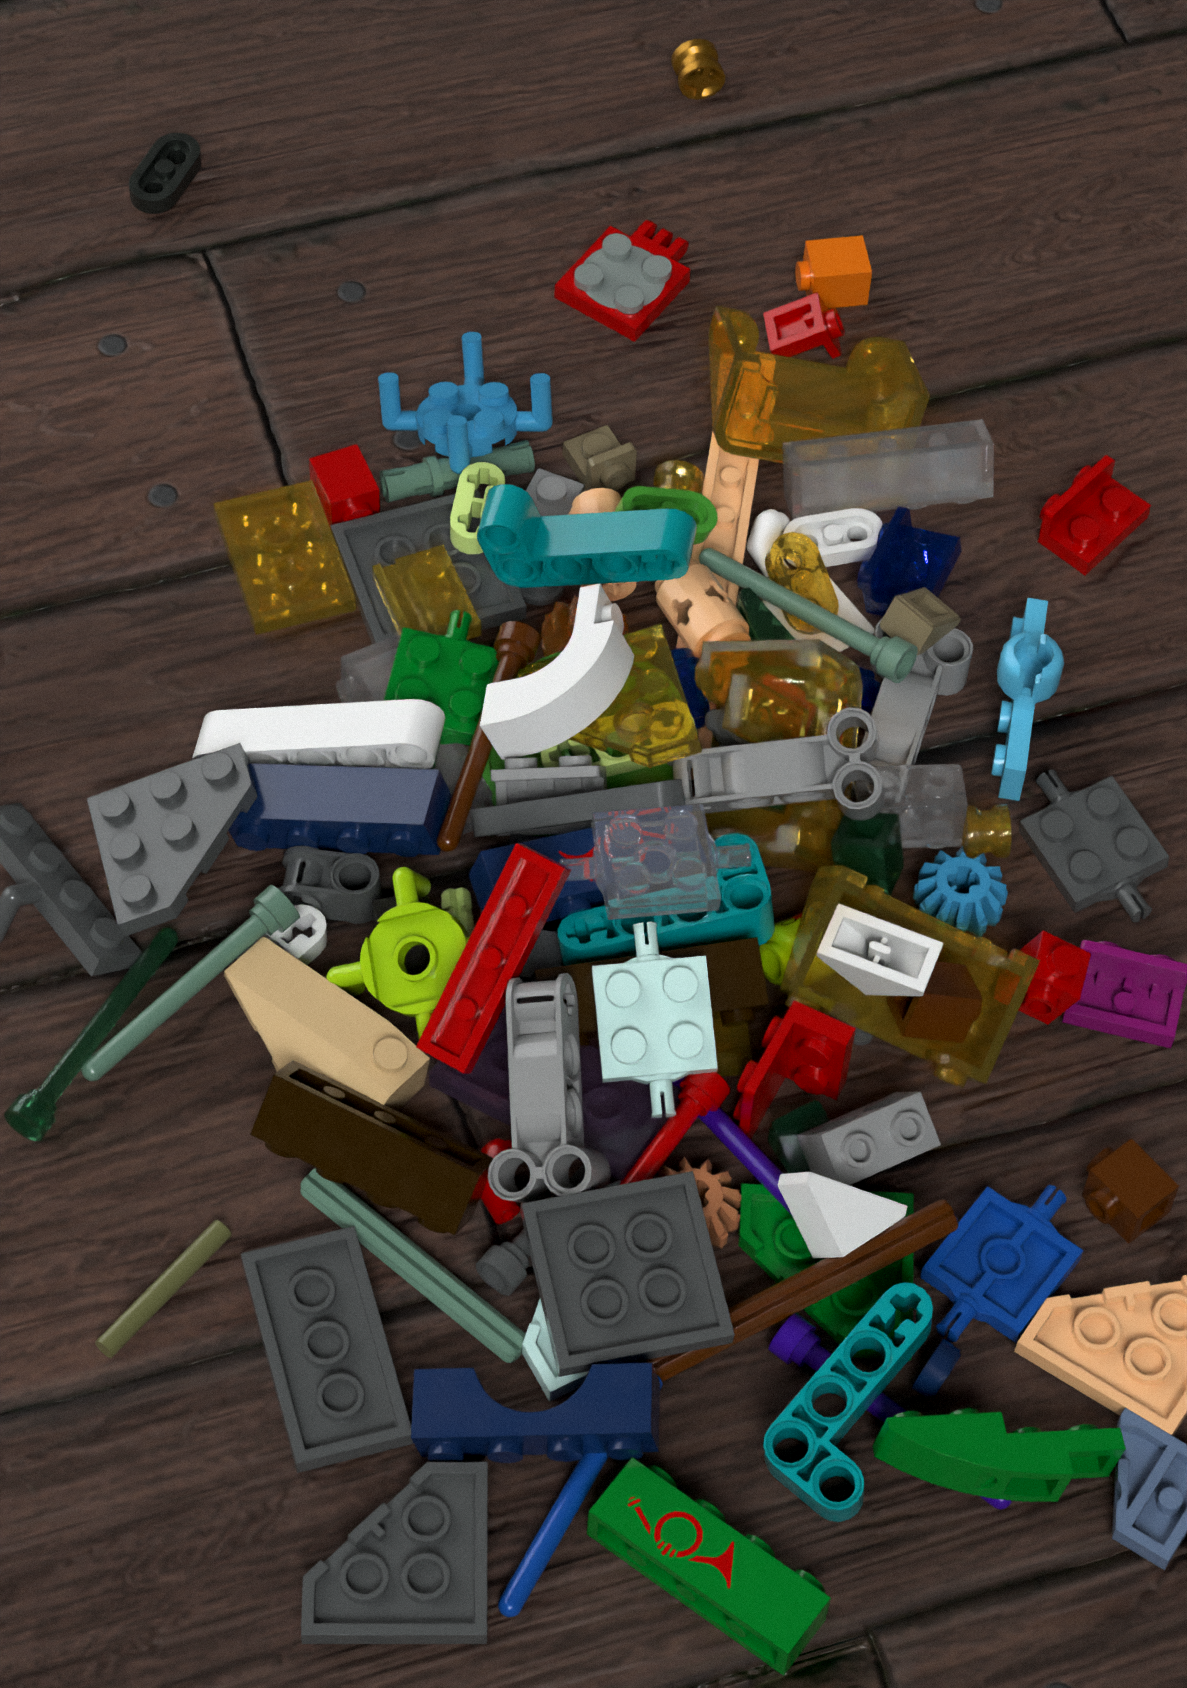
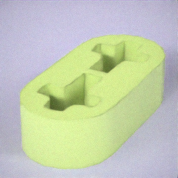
M488 462L470 464L463 469L459 477L450 515V540L453 546L460 552L466 554L483 553L477 540L478 528L476 532H467L466 530L470 528L472 517L480 518L481 520L489 489L496 485L505 484V475L494 464ZM487 484L489 486L485 489L484 498H475V490L479 488V485Z

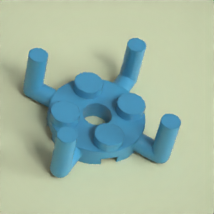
M467 332L462 335L464 385L457 386L451 382H439L432 385L428 390L429 396L422 401L417 411L401 410L399 378L397 374L387 372L378 377L383 426L390 431H417L419 440L424 445L426 440L435 444V452L449 457L450 468L456 474H461L463 469L470 465L471 457L492 453V444L505 438L506 446L513 441L518 431L544 432L549 430L553 424L551 380L549 375L537 373L530 377L532 411H517L516 403L509 396V390L505 384L500 382L484 384L482 336L478 332Z

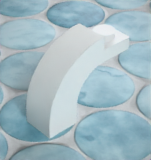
M601 584L580 587L572 636L564 650L550 664L535 673L521 678L487 684L480 727L502 760L534 754L556 746L575 736L595 721L610 706L623 688L631 671L635 655L622 635L624 622L621 610L616 603H611Z

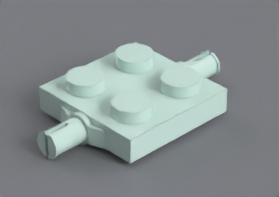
M642 922L633 925L636 958L619 964L592 966L602 1083L632 1080L649 1084L652 1108L651 1117L662 1118L660 1095H663L665 1117H672L676 1115L672 1082L687 1075L717 1072L718 1069L706 956L671 958L659 955L657 923L647 922V945L645 944Z

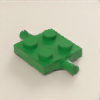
M454 610L450 613L446 635H436L410 628H402L384 701L420 699L440 707L446 719L439 747L440 744L454 743L470 746L483 709L487 684L492 683L499 661L496 659L497 652L494 648L466 640L472 616L464 611L460 628H458L461 610ZM435 759L434 765H433V767H432L431 769H434V768H435V766H436V759Z

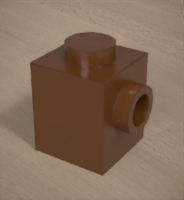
M937 961L923 996H889L887 1004L902 1037L963 1043L972 1022H975L980 1016L983 999L966 965Z
M1131 1138L1115 1151L1111 1147L1103 1149L1090 1161L1086 1168L1089 1174L1082 1197L1085 1199L1089 1211L1098 1221L1104 1224L1108 1223L1130 1244L1170 1213L1179 1185Z

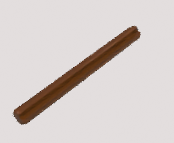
M940 1199L901 1219L846 1256L825 1258L728 1308L735 1334L733 1343L638 1362L652 1363L657 1376L663 1382L956 1231L958 1228L957 1216L951 1205L945 1199Z

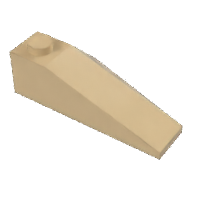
M265 936L259 939L224 971V977L255 1031L259 1032L272 1056V1063L277 1072L294 1060L396 1111L424 1086L430 1058L423 1051L416 1048V1045L387 1019L334 983L329 982L325 977Z

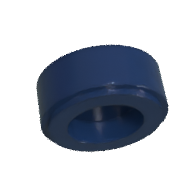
M943 1339L918 1376L912 1389L927 1399H933L962 1355L960 1353L961 1350Z

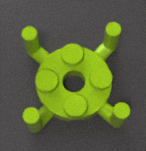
M400 867L394 871L392 876L397 906L386 911L377 920L379 923L373 929L369 938L366 937L364 940L360 961L331 968L327 973L326 979L352 996L360 995L365 990V987H367L368 991L390 1010L405 1016L415 1017L418 1037L420 1039L470 936L463 924L454 915L436 906L419 902L418 898L425 897L430 892V881L407 867ZM425 945L430 953L429 965L422 973L410 975L405 968V956L412 947Z

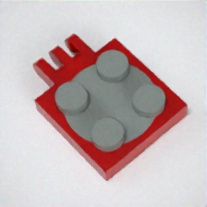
M648 219L631 236L609 226L555 284L554 298L635 342L690 282L691 269L678 262L686 253L689 242L678 237L669 246L673 233L662 228L654 236L657 224Z

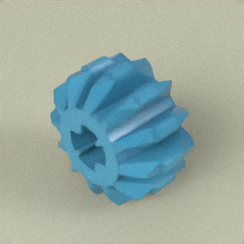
M963 846L956 852L954 858L940 850L934 858V863L925 862L924 866L921 867L918 884H915L913 892L914 904L919 905L918 915L920 916V922H935L933 929L936 937L944 931L950 930L954 931V936L958 943L964 938L965 931H969L980 939L986 933L987 925L996 926L1000 921L1003 912L1002 906L1005 905L1008 895L1007 885L1001 883L1002 873L1000 866L986 867L987 859L984 852L972 859L967 857Z

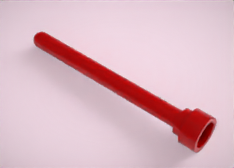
M717 1072L692 1074L683 1078L680 1082L682 1091L678 1095L680 1103L675 1109L676 1115L667 1119L619 1185L653 1179L697 1117L706 1116L709 1111L714 1112L718 1110L729 1095L730 1087Z

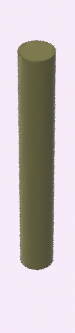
M214 1220L95 1341L97 1348L105 1356L112 1358L232 1236L230 1230L221 1221Z

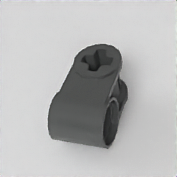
M294 846L285 851L282 864L286 872L283 885L278 889L294 906L300 904L310 905L320 910L325 919L346 921L353 924L371 921L380 913L383 901L379 868L376 862L368 855L319 850L309 846ZM353 887H364L360 890H349Z

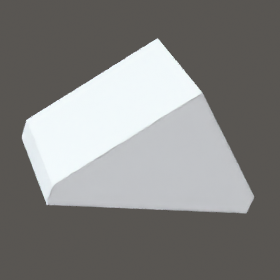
M837 903L816 956L865 995L923 996L942 950L943 942Z
M812 1172L780 1174L778 1188L813 1259L844 1257L903 1219L906 1215L907 1206Z

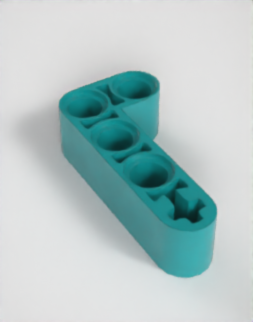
M500 484L489 489L477 532V540L494 574L500 581L510 586L531 588L657 581L681 578L687 573L697 525L693 517L686 512L668 508L541 516L527 491L514 485Z
M739 833L718 837L709 848L712 881L568 915L561 921L558 927V942L563 966L636 955L633 925L642 922L645 944L647 945V922L657 923L659 952L756 937L758 938L759 946L765 944L772 938L775 924L771 887L758 846L747 835Z
M903 1282L889 1288L770 1425L764 1436V1458L770 1473L818 1515L829 1521L842 1522L851 1519L859 1512L864 1499L862 1471L836 1445L921 1347L931 1332L932 1301L927 1292L916 1284ZM911 1307L917 1310L916 1324L909 1319L903 1321L894 1331L893 1344L887 1335L894 1328L896 1309L905 1313ZM873 1349L884 1358V1363L876 1371L862 1372L852 1364L851 1359L860 1350ZM823 1394H836L845 1401L846 1407L838 1416L831 1418L823 1417L813 1408L815 1400ZM795 1438L802 1441L808 1451L800 1461L787 1463L778 1459L774 1454V1449L782 1440ZM831 1477H843L853 1485L854 1492L845 1501L832 1502L826 1499L820 1491L823 1482Z

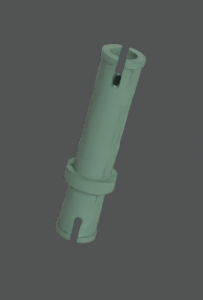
M528 440L496 448L492 447V453L471 457L470 464L476 462L494 464L502 470L505 477L531 473L535 469L534 455ZM433 455L424 457L421 463L381 470L379 477L382 494L385 497V501L390 503L417 495L442 496L444 490L457 487L461 474H456L451 470L449 457L437 459Z

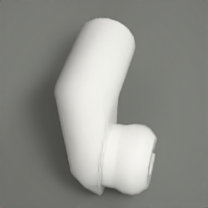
M769 509L763 511L755 518L746 547L763 575L777 582L783 579L789 572V567L776 549L778 540L783 539V531L790 520L784 513Z

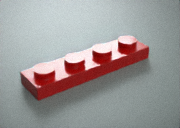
M515 844L416 1048L463 1074L472 1073L506 1004L507 984L510 979L519 977L572 869L524 844Z

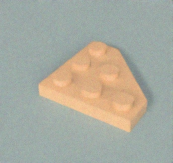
M1183 1275L1180 1281L1150 1285L1149 1281L1103 1288L1102 1294L1072 1299L1070 1294L1046 1298L1017 1341L1014 1352L1119 1416L1127 1408L1173 1436L1187 1415V1275Z

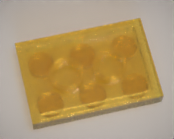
M313 480L213 503L214 516L255 635L356 611V598Z

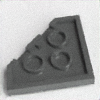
M241 743L87 798L117 924L125 937L176 919L189 901L186 896L187 891L200 872L207 874L229 840L226 834L239 813H247L258 797L247 755Z
M488 1462L425 1463L410 1477V1483L387 1504L383 1502L350 1532L348 1540L324 1562L320 1560L303 1576L302 1644H487Z

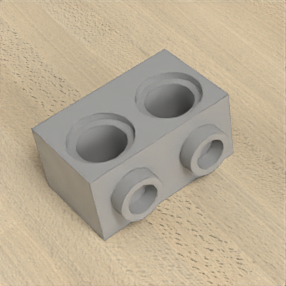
M921 1092L893 1093L797 1135L810 1171L847 1185L854 1184L941 1145Z

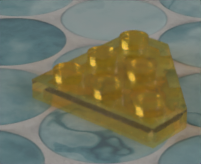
M660 623L623 635L635 655L631 671L623 688L610 706L595 721L575 736L569 738V740L603 752L607 747L629 754L631 762L648 768L702 752L662 624ZM557 656L526 665L525 668L519 669L516 678L539 671L550 664Z

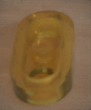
M796 532L785 533L779 536L771 545L765 557V567L770 580L837 615L838 599L816 544L809 537ZM783 559L792 560L797 570L787 568L783 563ZM782 610L785 620L795 631L805 635H815L822 632Z

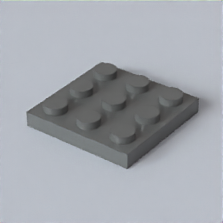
M478 489L475 490V498H481ZM455 494L330 525L332 542L377 657L396 653L403 627L436 635H446L450 620L449 616L454 610H461L458 628H460L464 611L472 616L468 634L496 627L507 621L526 619L527 606L519 587L510 586L500 581L494 574L484 552L480 554H466L453 546L450 540V515ZM472 517L470 528L466 531L476 532L480 524V518Z
M693 1171L521 1204L520 1213L558 1377L587 1372L592 1364L633 1363L733 1343L735 1334Z

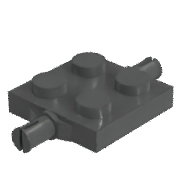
M1054 769L1048 770V775L1045 772L1037 778L1036 784L1051 803L1047 808L1020 820L1019 833L1069 906L1076 913L1096 902L1118 899L1132 922H1139L1140 916L1142 919H1145L1151 913L1152 908L1142 897L1137 886L1144 878L1168 867L1169 855L1113 776L1083 790L1069 792Z

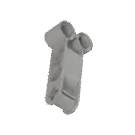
M880 619L876 625L874 636L880 639L884 636L891 638L881 629L880 622L882 619ZM954 628L928 650L918 655L910 673L900 683H894L876 672V666L871 664L873 671L880 678H883L871 714L880 740L879 751L868 764L874 766L879 772L885 791V801L894 803V809L900 810L937 695L948 696L956 694L963 689L967 682L973 644L970 637L959 629ZM867 731L865 732L861 746L866 742L868 738ZM856 780L849 784L847 795L853 797L855 792L871 796L874 786L866 780Z
M849 707L837 712L828 724L827 735L689 750L671 754L666 758L667 765L672 766L673 780L682 779L685 807L681 808H685L687 815L836 799L839 809L845 816L853 820L863 821L873 818L878 814L885 802V791L880 774L874 766L868 764L879 751L880 740L874 719L869 713L860 708ZM850 727H860L868 732V738L858 748H846L839 743L842 732ZM692 768H693L694 787H695V796H694V797H693L692 780H691V769H692ZM866 780L874 786V791L867 800L852 802L844 796L845 790L851 782Z
M568 973L559 974L556 980L524 983L519 977L509 980L506 989L512 1149L501 1151L493 1158L488 1170L489 1185L495 1195L503 1200L524 1203L546 1199L552 1192L558 1196L606 1188L611 1176L609 1162L599 1151L584 1147L578 1000L575 983ZM580 1158L585 1166V1177L577 1187H573L568 1176L569 1167L574 1160ZM526 1162L530 1170V1181L523 1190L519 1191L515 1185V1171L521 1163Z

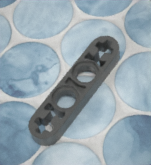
M682 779L491 806L470 811L474 838L681 808L685 807Z

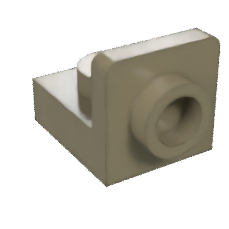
M608 425L563 442L562 455L580 483L585 484L586 491L595 488H608L615 491L635 480L637 450L631 442L621 445Z

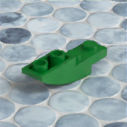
M973 1408L959 1409L949 1415L923 1416L922 1413L917 1411H906L896 1414L893 1417L886 1418L872 1445L874 1457L904 1473L931 1484L966 1494L1023 1502H1058L1071 1479L1109 1477L1126 1450L1121 1428L1098 1429L1093 1424H1081L1063 1431L1042 1432L1037 1427H1024L1007 1433L1002 1412L980 1413L979 1410Z

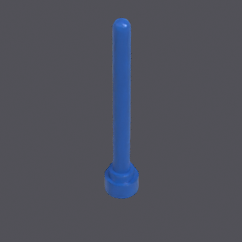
M658 1377L659 1382H660V1390H661V1388H662V1386H663V1382H662V1380ZM586 1453L578 1461L498 1601V1609L503 1616L515 1617L522 1610L607 1461V1453Z

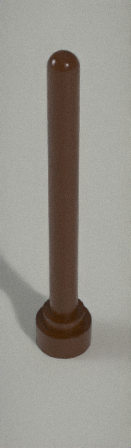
M507 621L501 624L494 643V649L497 652L496 659L499 661L492 683L516 679L519 669L525 668L527 663L534 660L541 641V636L537 630L517 621ZM482 712L437 837V845L444 852L455 850L459 844L493 746L480 727Z

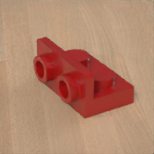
M1105 455L1093 467L1090 465L1083 467L1074 478L1071 487L1062 495L1056 493L1051 496L1039 515L1042 524L1038 543L1085 576L1148 518L1151 508L1149 503L1112 478L1115 460L1108 455Z

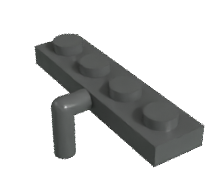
M21 803L0 806V863L17 883L16 885L6 887L0 896V943L5 938L20 906L34 904L91 977L134 967L141 954V950L129 936L125 937L115 918L33 819L32 815Z

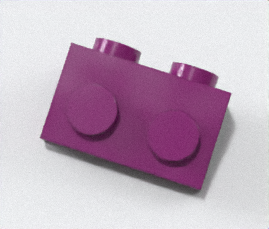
M1082 940L1080 948L1091 953L1080 1000L1064 1012L1062 1022L1171 1049L1187 984V964L1177 962L1173 958L1162 954L1148 955L1123 949L1112 942Z

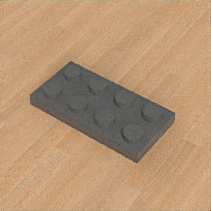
M355 1226L241 1253L242 1267L296 1472L300 1473L413 1444L411 1424Z

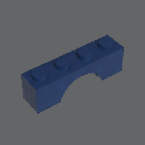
M652 1363L592 1364L585 1381L568 1400L548 1410L521 1412L504 1407L494 1401L485 1392L474 1368L414 1369L411 1439L420 1455L428 1457V1460L431 1462H462L464 1456H487L489 1460L494 1462L515 1463L521 1461L523 1455L547 1454V1457L551 1460L571 1462L582 1459L583 1454L607 1453L608 1457L616 1460H630L632 1457L639 1459L643 1456V1452H659L660 1382Z

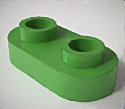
M635 486L624 493L615 508V512L666 508L686 512L693 517L697 525L693 545L704 542L716 526L718 520L717 511L711 501L702 494L689 490Z

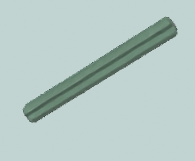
M316 1168L304 1177L300 1184V1192L304 1198L342 1229L355 1226L360 1244L506 1363H513L522 1355V1343L526 1333L342 1183L332 1182L321 1177L316 1172Z

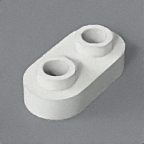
M850 508L798 517L790 521L784 529L782 554L791 565L807 570L868 560L874 557L881 548L884 533L883 523L875 513L863 508ZM851 539H859L861 541L853 542Z

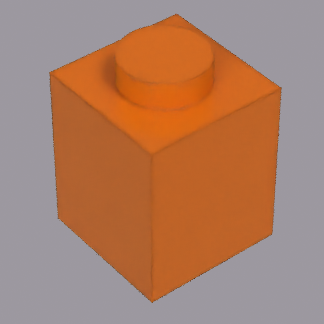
M863 235L805 241L803 261L796 262L795 266L798 290L806 291L807 296L818 292L827 308L868 305L872 269Z

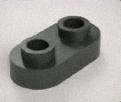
M169 133L155 141L129 179L130 200L135 208L145 213L158 214L168 211L177 203L201 168L200 146L195 138L185 133Z

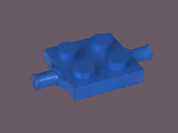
M1047 1185L1044 1192L1032 1207L1029 1208L1025 1205L1009 1201L987 1186L958 1222L956 1231L946 1237L923 1266L920 1278L949 1297L954 1304L943 1320L936 1326L938 1333L943 1338L949 1331L947 1340L956 1342L964 1329L975 1318L978 1321L986 1322L1017 1343L1046 1298L1052 1297L1079 1263L1083 1253L1081 1248L1060 1235L1050 1222L1062 1204L1067 1201L1065 1194L1060 1189L1054 1196L1056 1187Z

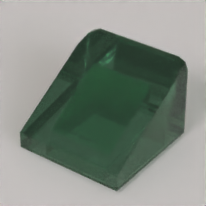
M814 1099L775 1119L770 1124L767 1142L789 1173L811 1172L797 1135L830 1121L818 1099Z

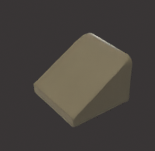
M923 587L895 596L880 622V627L891 638L899 636L917 646L918 656L958 626L961 618L927 588Z

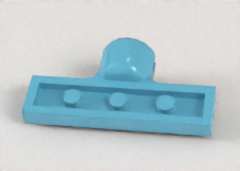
M1027 598L1023 618L1013 617L1009 640L1004 644L1000 654L997 681L1003 692L1011 698V702L1002 701L997 732L1006 733L1005 745L996 744L991 775L1001 777L998 798L1020 800L1027 769L1035 704L1049 699L1057 691L1064 667L1063 652L1055 640L1044 634L1048 601Z

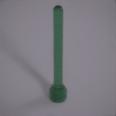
M165 927L156 934L38 1089H30L27 1094H19L5 1111L4 1117L7 1123L17 1133L32 1141H41L55 1123L56 1101L178 943V934L174 929Z

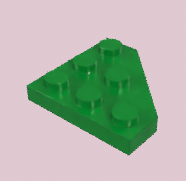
M741 1183L738 1246L776 1283L825 1259H813L793 1216L763 1185ZM867 1191L906 1205L905 1217L914 1213L913 1193ZM913 1253L803 1310L840 1345L889 1288L903 1282L913 1283ZM912 1307L905 1313L896 1309L894 1328L887 1335L893 1344L894 1331L906 1319L913 1321ZM873 1349L860 1350L852 1357L884 1360L880 1353Z

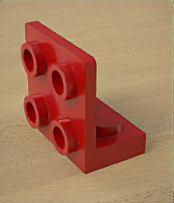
M795 1000L792 1002L784 1018L775 1016L769 1024L762 1041V1047L766 1048L759 1063L753 1060L748 1062L737 1085V1091L742 1093L736 1105L733 1118L739 1120V1128L752 1139L785 1078L793 1080L805 1092L814 1095L823 1094L837 1101L846 1084L856 1028Z

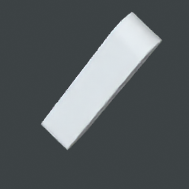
M420 699L216 710L207 713L204 717L192 760L241 743L249 763L431 769L436 759L446 718L440 707Z

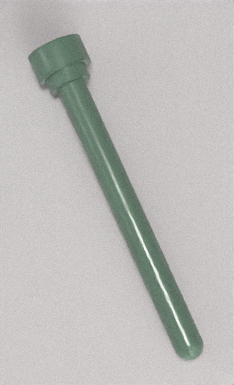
M706 548L700 553V564L707 566L712 572L869 656L870 663L876 666V672L890 681L900 683L913 668L918 654V648L914 644L899 636H894L893 638L884 636L880 639L713 548Z
M269 885L253 899L255 906L249 910L251 915L249 919L84 1062L81 1069L83 1077L89 1081L99 1080L265 933L271 936L277 930L281 933L287 930L300 918L298 911L291 901L278 888Z

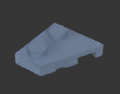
M1125 1408L1117 1423V1428H1121L1126 1450L1115 1466L1112 1539L1165 1570L1187 1535V1444Z

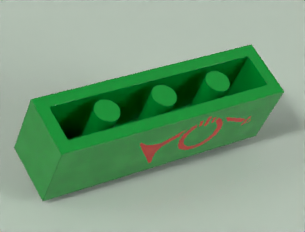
M632 1457L589 1510L587 1535L783 1676L826 1621L831 1597L825 1594L823 1585L814 1576L800 1569L794 1572L775 1558V1553L771 1547L763 1540L751 1534L746 1536L740 1534L726 1524L725 1517L715 1506L705 1500L699 1499L696 1502L677 1489L675 1481L669 1474L657 1466L649 1465L646 1467Z

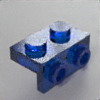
M898 506L890 523L886 522L882 525L878 534L877 547L870 560L865 559L859 569L857 585L863 592L866 612L884 616L895 596L923 587L927 588L938 598L962 552L960 537L912 527L909 508Z

